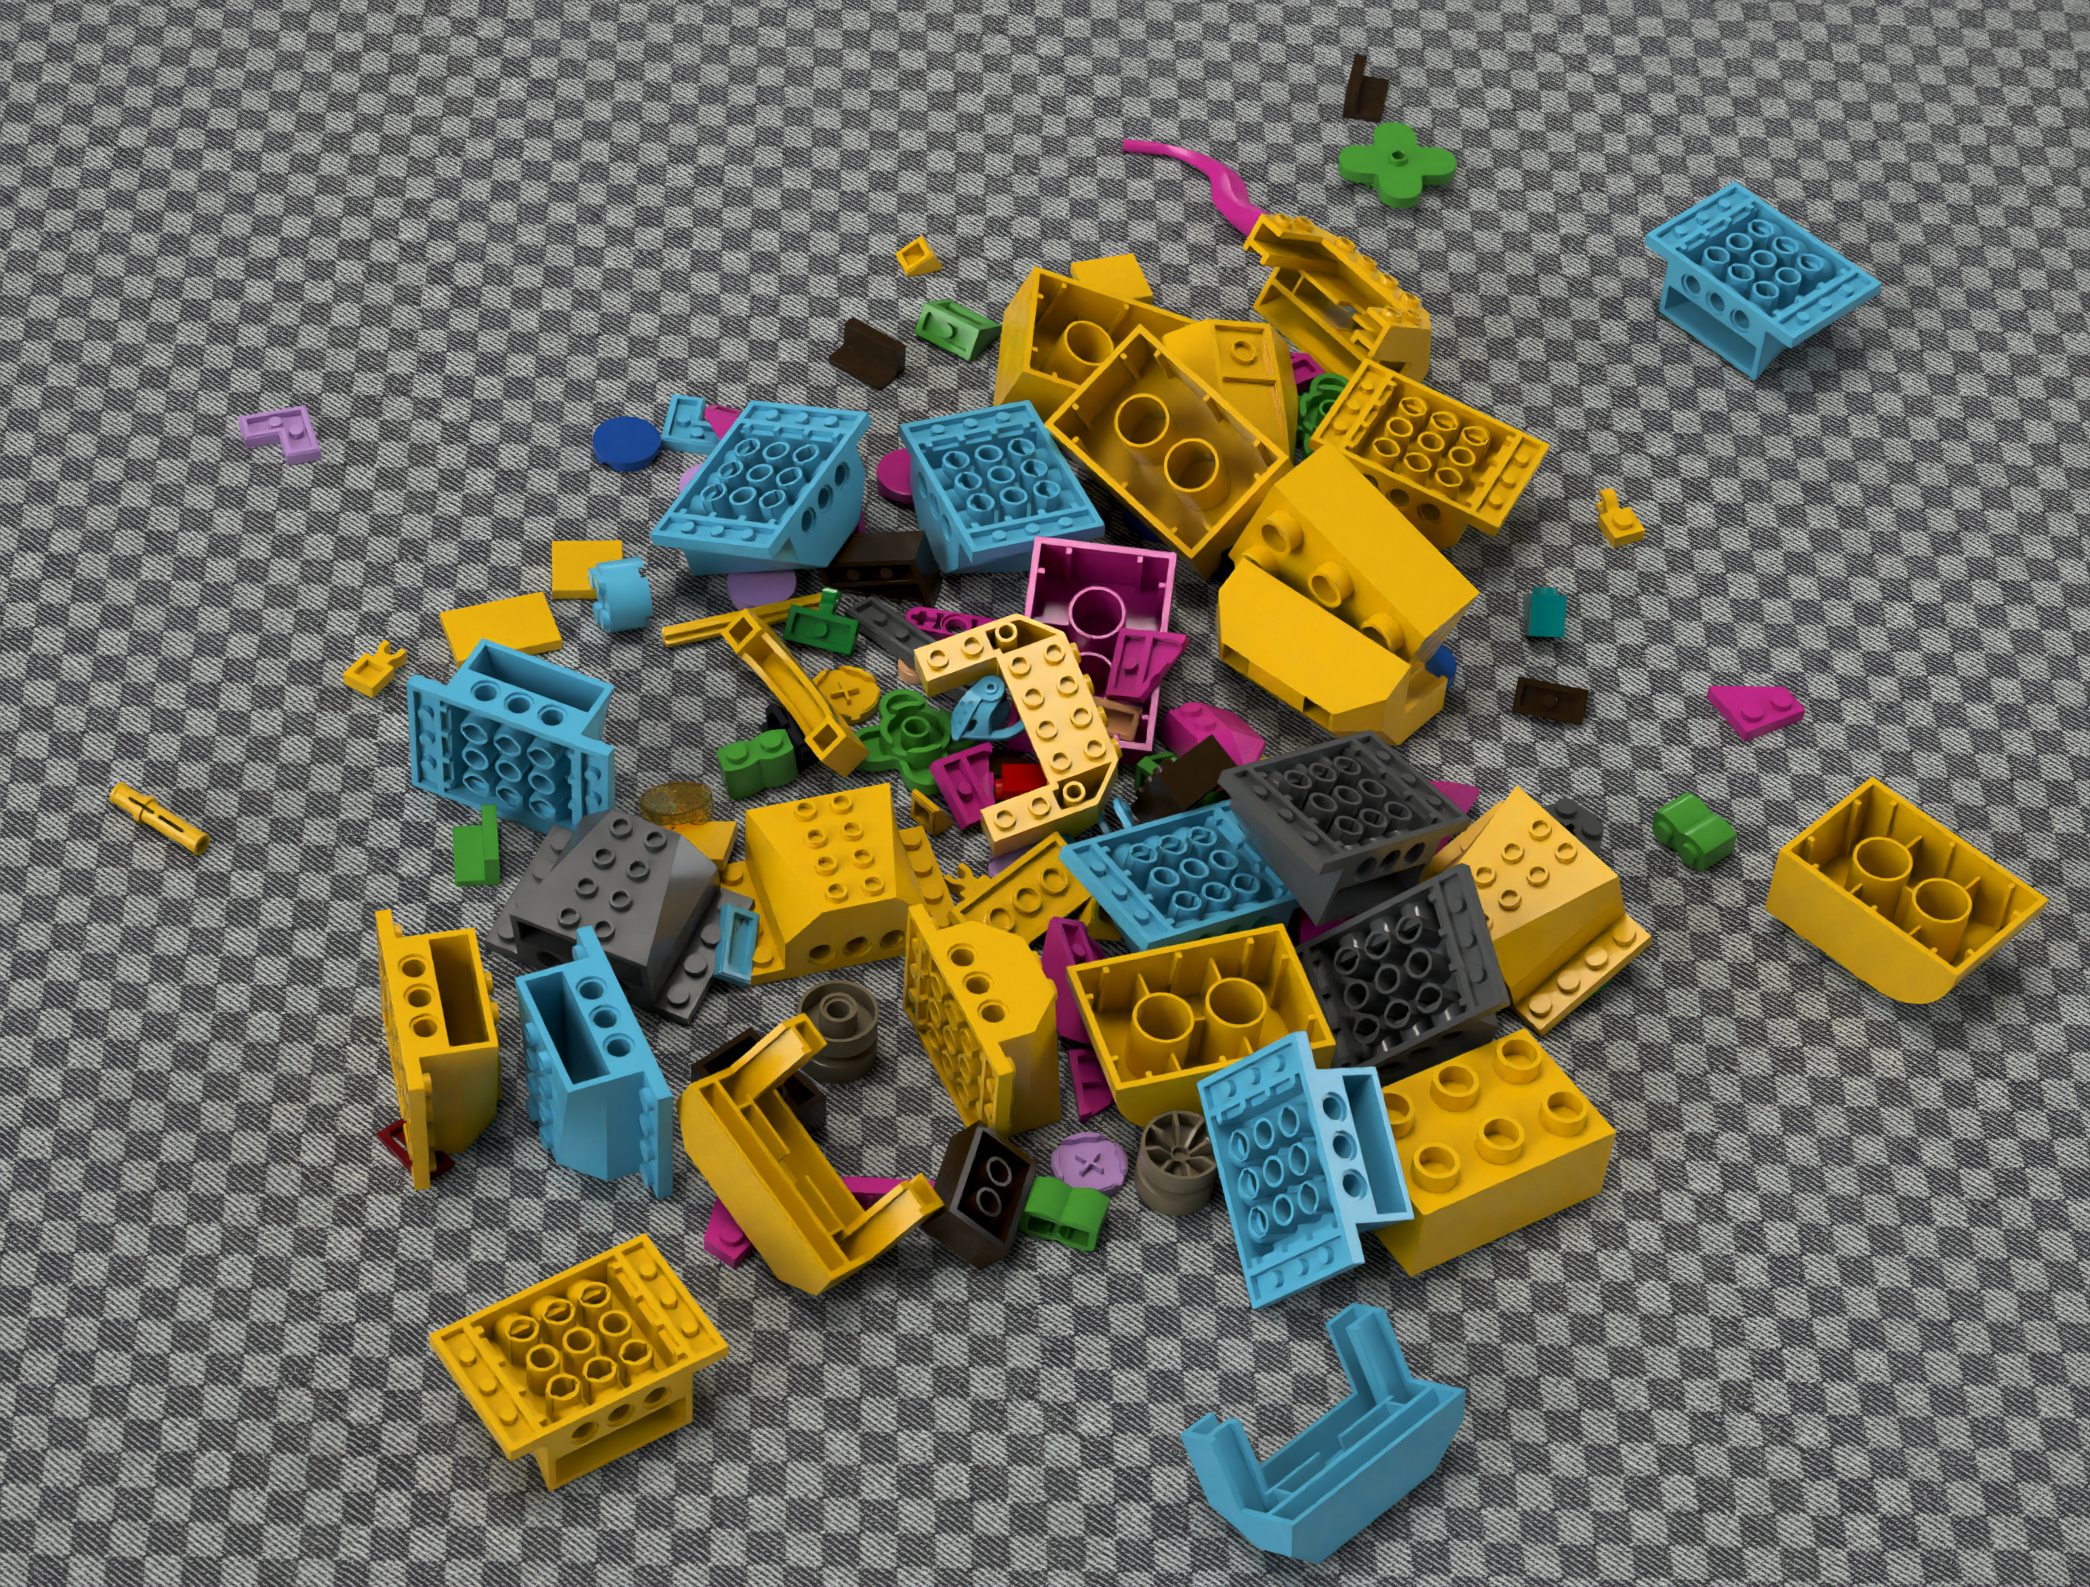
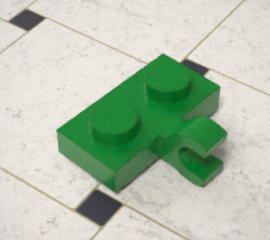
M824 587L818 610L791 604L782 639L853 656L861 622L835 615L842 592L837 589Z

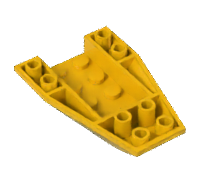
M1205 319L1164 334L1161 338L1162 344L1281 449L1294 465L1299 398L1289 345L1270 323Z

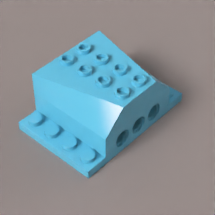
M1736 181L1647 233L1644 245L1668 261L1659 312L1753 380H1756L1787 346L1790 349L1873 298L1880 293L1882 285L1877 279Z
M751 400L652 530L650 537L653 544L681 548L693 576L826 568L860 522L866 472L856 445L872 424L869 413Z
M1030 400L899 425V437L911 456L909 484L919 529L925 530L933 555L944 574L1030 571L1035 536L1089 542V539L1103 537L1105 534L1104 522L1050 433L1043 425L1044 423Z
M484 638L480 640L447 686L413 674L406 683L413 786L481 810V805L496 804L497 817L545 835L548 834L553 824L574 831L583 816L612 808L615 809V747L602 742L606 713L615 688L614 685Z
M1231 799L1062 846L1059 859L1105 909L1131 954L1283 923L1287 930L1293 910L1301 906L1241 828L1229 806Z
M592 926L576 929L577 945L572 947L573 962L515 978L527 1071L525 1082L530 1098L526 1099L529 1117L532 1122L538 1121L542 1146L545 1150L551 1149L557 1164L604 1181H611L640 1172L645 1186H652L657 1199L672 1196L673 1095Z
M1299 1031L1293 1032L1197 1082L1253 1310L1270 1307L1364 1264L1365 1260L1358 1234L1415 1219L1376 1066L1316 1069L1307 1032Z

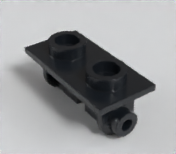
M770 704L765 710L766 722L758 726L760 731L764 733L776 729L786 730L794 748L798 772L819 762V758L805 742L804 739L806 737L789 711H786L782 705Z

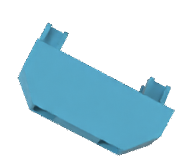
M1353 1302L1325 1323L1353 1393L1260 1465L1239 1419L1229 1417L1219 1425L1215 1414L1209 1412L1180 1434L1209 1505L1259 1549L1320 1564L1432 1475L1464 1420L1466 1389L1412 1378L1384 1308Z

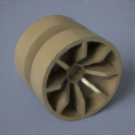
M845 980L825 981L807 990L800 999L798 1015L805 1013L828 1045L804 1064L802 1069L816 1080L830 1084H844L862 1078L872 1069L877 1058L879 1007L876 999L863 986Z
M1184 1110L1162 1113L1153 1118L1143 1131L1134 1171L1135 1189L1142 1201L1157 1212L1172 1216H1183L1199 1211L1212 1198L1218 1177V1167L1206 1119L1197 1113Z

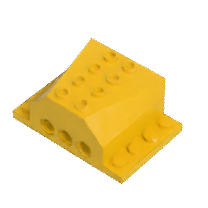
M1365 358L1310 438L1307 448L1316 451L1326 442L1330 441L1438 550L1456 546L1468 525L1495 537L1547 455L1550 444Z
M890 782L746 810L745 860L729 863L726 865L725 871H718L720 886L754 899L755 909L753 912L760 914L756 947L752 958L751 985H748V987L905 955L908 907L922 903L928 915L936 918L940 929L954 926L946 915L955 905L923 826L898 830Z
M1516 785L1504 803L1500 800L1470 825L1466 831L1462 832L1434 855L1421 881L1422 883L1460 863L1470 866L1511 1003L1508 1007L1541 1037L1652 944L1651 935L1625 912L1619 876L1518 785Z
M922 903L908 907L902 1008L965 1127L967 1128L980 1120L1009 1141L1008 1136L1061 1121L1055 1005L1058 993L1054 981L1051 978L1047 979L1042 971L1039 954L1036 951H1031L1025 938L974 920L940 929L936 918L928 915Z
M391 909L375 911L382 1017L401 1119L406 1121L403 1124L408 1155L410 1160H412L411 1170L414 1189L430 1188V1172L437 1171L435 1151L442 1150L446 1154L464 1152L497 1116V1100H503L501 1080L498 1075H502L499 1055L501 1043L498 1027H495V1025H500L497 1001H492V997L488 996L494 995L491 972L483 971L475 928L403 937L401 924H393Z
M646 1233L429 1334L430 1346L510 1462L533 1451L549 1492L693 1422V1373L729 1356L728 1344Z

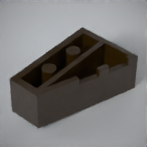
M925 530L850 534L826 568H818L825 587L867 598L870 596V593L891 597L890 602L902 604L903 600L923 603V607L933 609L943 584Z
M1211 734L1173 762L1169 757L1153 770V774L1143 782L1145 785L1134 793L1137 800L1130 807L1131 811L1143 824L1199 808L1206 802L1204 797L1211 790L1214 793L1221 787L1217 781L1222 770L1237 767V765Z

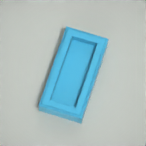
M729 903L721 906L719 919L721 940L715 949L714 978L740 987L751 985L752 958L756 947L760 914ZM741 918H744L742 924L736 932V929L739 925Z

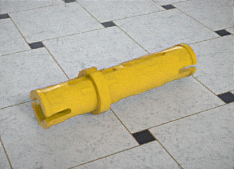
M124 782L118 783L111 791V803L131 813L133 819L142 825L147 823L165 836L191 850L195 855H200L207 849L210 843V836L158 805L159 802L156 798L150 795L144 796Z

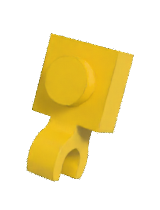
M1611 487L1599 490L1598 494L1602 501L1595 504L1600 514L1597 525L1611 546L1614 548L1643 540L1645 529L1631 508L1620 509L1617 495Z

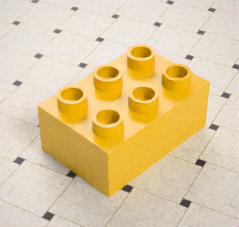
M1141 324L1121 342L1043 424L1058 446L1172 551L1177 553L1205 581L1220 566L1222 551L1237 542L1271 487L1295 468L1290 458Z
M1330 441L1326 442L1271 487L1228 554L1235 562V568L1244 557L1412 665L1411 668L1419 661L1425 664L1432 658L1480 594Z
M1526 1028L1381 1088L1415 1219L1372 1231L1410 1277L1601 1193L1616 1131Z

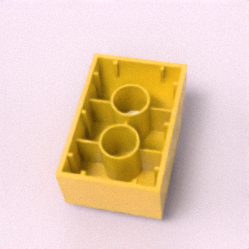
M1871 777L1779 850L1765 910L1880 993L1905 1003L1925 1004L1945 996L2037 919L2044 911L2049 899L1880 781Z
M1283 923L1066 967L1067 984L1118 1110L1123 1117L1135 1125L1146 1127L1156 1116L1174 1110L1190 1111L1205 1117L1197 1082L1293 1032L1306 1031L1316 1069H1330L1336 1042Z

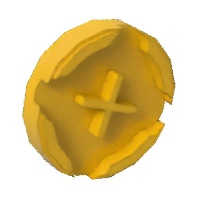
M848 665L838 666V670L829 672L828 668L812 679L848 725L864 722L877 712L880 704V688L876 685V679L863 669Z

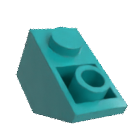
M1532 587V594H1523L1525 636L1564 638L1567 595H1558V588Z

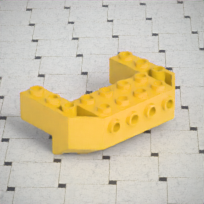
M1015 613L914 650L915 668L928 698L977 681L988 675L999 677L1003 681L1005 688L1009 689L1047 779V786L981 809V827L994 858L1044 840L1055 831L1059 835L1065 834L1067 836L1070 834L1074 838L1098 822L1117 781L1119 759L1122 758V752L1115 737L1110 739L1105 727L1109 726L1102 705L1096 707L1091 696L1095 694V689L1088 674L1082 675L1078 664L1082 660L1075 642L1069 644L1063 631Z

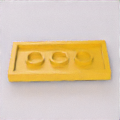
M1055 831L953 907L946 917L953 925L974 920L1025 938L1028 946H1030L1047 933L1049 921L1054 916L1067 918L1084 905L1092 895L1059 859L1062 846L1068 844Z

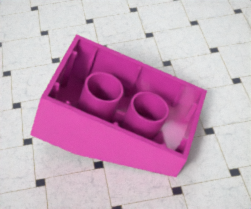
M1035 536L1024 616L1063 631L1069 644L1075 642L1082 660L1078 665L1082 675L1088 674L1092 680L1095 689L1093 696L1108 699L1105 692L1120 627L1169 632L1177 553ZM1162 679L1143 703L1118 701L1143 709L1134 742L1120 741V734L1114 735L1122 752V758L1119 759L1120 764L1136 765L1145 756L1152 755ZM1013 699L1008 728L1015 725L1021 719ZM1026 730L1014 738L1007 739V749L1035 753Z

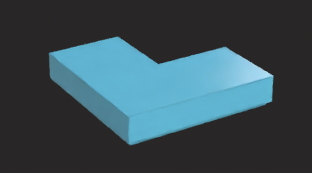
M672 394L661 436V449L705 455L712 453L720 439L709 422H702L706 408V398Z

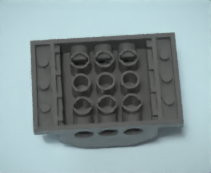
M1371 730L1222 770L1217 781L1232 798L1229 806L1241 828L1316 927L1365 912L1420 884L1442 838L1466 831L1472 820Z
M612 808L583 816L574 831L556 824L552 825L485 938L484 943L488 950L544 970L573 962L572 947L577 945L576 929L591 925L628 1003L689 1027L716 979L713 977L715 971V949L721 940V927L719 926L721 906L729 903L753 912L755 900L721 887L718 867L682 834ZM741 918L739 925L736 929V932L742 924L744 918Z
M1460 863L1294 948L1336 1042L1330 1069L1376 1066L1381 1087L1391 1085L1492 1042L1499 1028L1495 1012L1511 1005L1470 866L1464 863Z

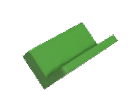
M496 804L481 805L482 825L455 826L452 828L456 886L500 884Z

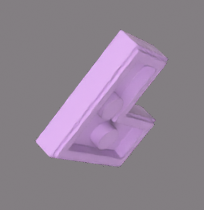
M306 405L238 417V425L245 448L280 443L287 466L321 460V451Z

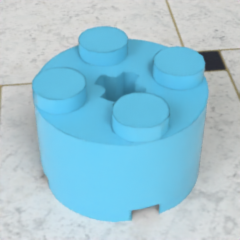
M639 556L596 563L595 568L588 569L589 584L591 589H596L598 602L592 604L596 624L600 623L602 630H606L607 633L652 625V622L647 618L653 616L650 587L647 577L640 578L638 568L644 567V564Z

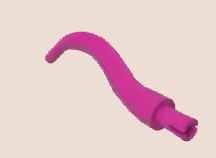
M1124 139V152L1167 155L1183 160L1203 171L1210 179L1212 201L1216 208L1247 238L1261 213L1269 214L1262 208L1251 204L1246 185L1241 177L1222 162L1199 152L1160 142Z

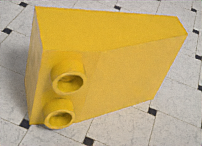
M1034 266L1004 311L993 406L1030 400L1042 422L1045 423L1139 324L1162 343L1161 338L1164 334L1199 321Z

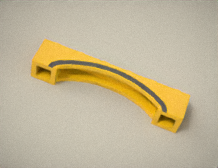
M744 608L726 626L721 635L736 654L757 673L786 707L806 737L804 739L819 760L846 778L870 754L869 750L771 627Z

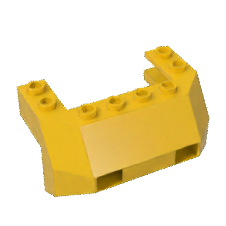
M1261 213L1243 248L1246 251L1258 252L1262 256L1259 262L1263 266L1275 268L1252 308L1303 353H1308L1326 373H1335L1350 381L1360 364L1367 358L1421 384L1429 371L1431 322L1429 312L1419 305L1420 299L1399 288V282L1394 277L1376 268L1377 263L1370 257L1355 250L1356 245L1349 239L1342 236L1337 237L1315 226L1312 221L1298 215L1296 218H1292L1282 213H1277L1276 215ZM1342 306L1352 307L1356 311L1352 315Z
M1244 557L1219 589L1215 617L1219 658L1238 674L1337 739L1371 730L1388 746L1400 745L1443 709L1448 678L1443 675L1439 678L1425 670V664L1421 661L1411 668L1412 665Z
M802 1013L781 1022L729 1068L690 1084L676 1101L686 1153L778 1280L817 1296L842 1283L892 1249L945 1204L921 1172L909 1182L905 1180L899 1183L866 1212L863 1210L776 1090V1088L828 1045L807 1015Z

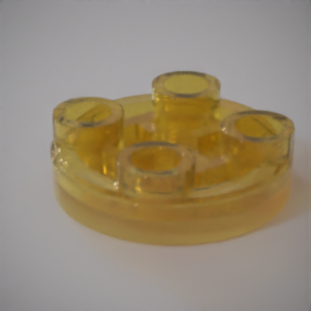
M690 781L660 784L648 789L639 798L641 816L651 823L670 830L675 829V825L687 823L703 825L710 822V811L714 805L711 789L701 783Z

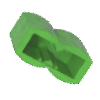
M785 729L770 730L756 736L751 741L734 742L716 752L721 779L730 799L746 798L758 793L764 787L782 786L799 776L794 748Z
M1686 792L1654 812L1652 830L1656 839L1668 847L1677 850L1685 864L1699 871H1704L1734 852L1737 837L1734 829L1723 818L1711 813L1708 807L1695 795Z
M1035 1177L1023 1209L1019 1229L1040 1239L1058 1240L1062 1244L1074 1249L1095 1251L1108 1216L1110 1198L1093 1188H1072L1055 1177Z

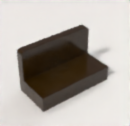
M1355 54L1345 94L1343 117L1379 123L1389 80L1365 76L1367 56Z
M852 317L844 324V344L829 356V364L874 389L882 391L905 371L906 345Z
M1518 676L1512 711L1582 725L1589 690Z

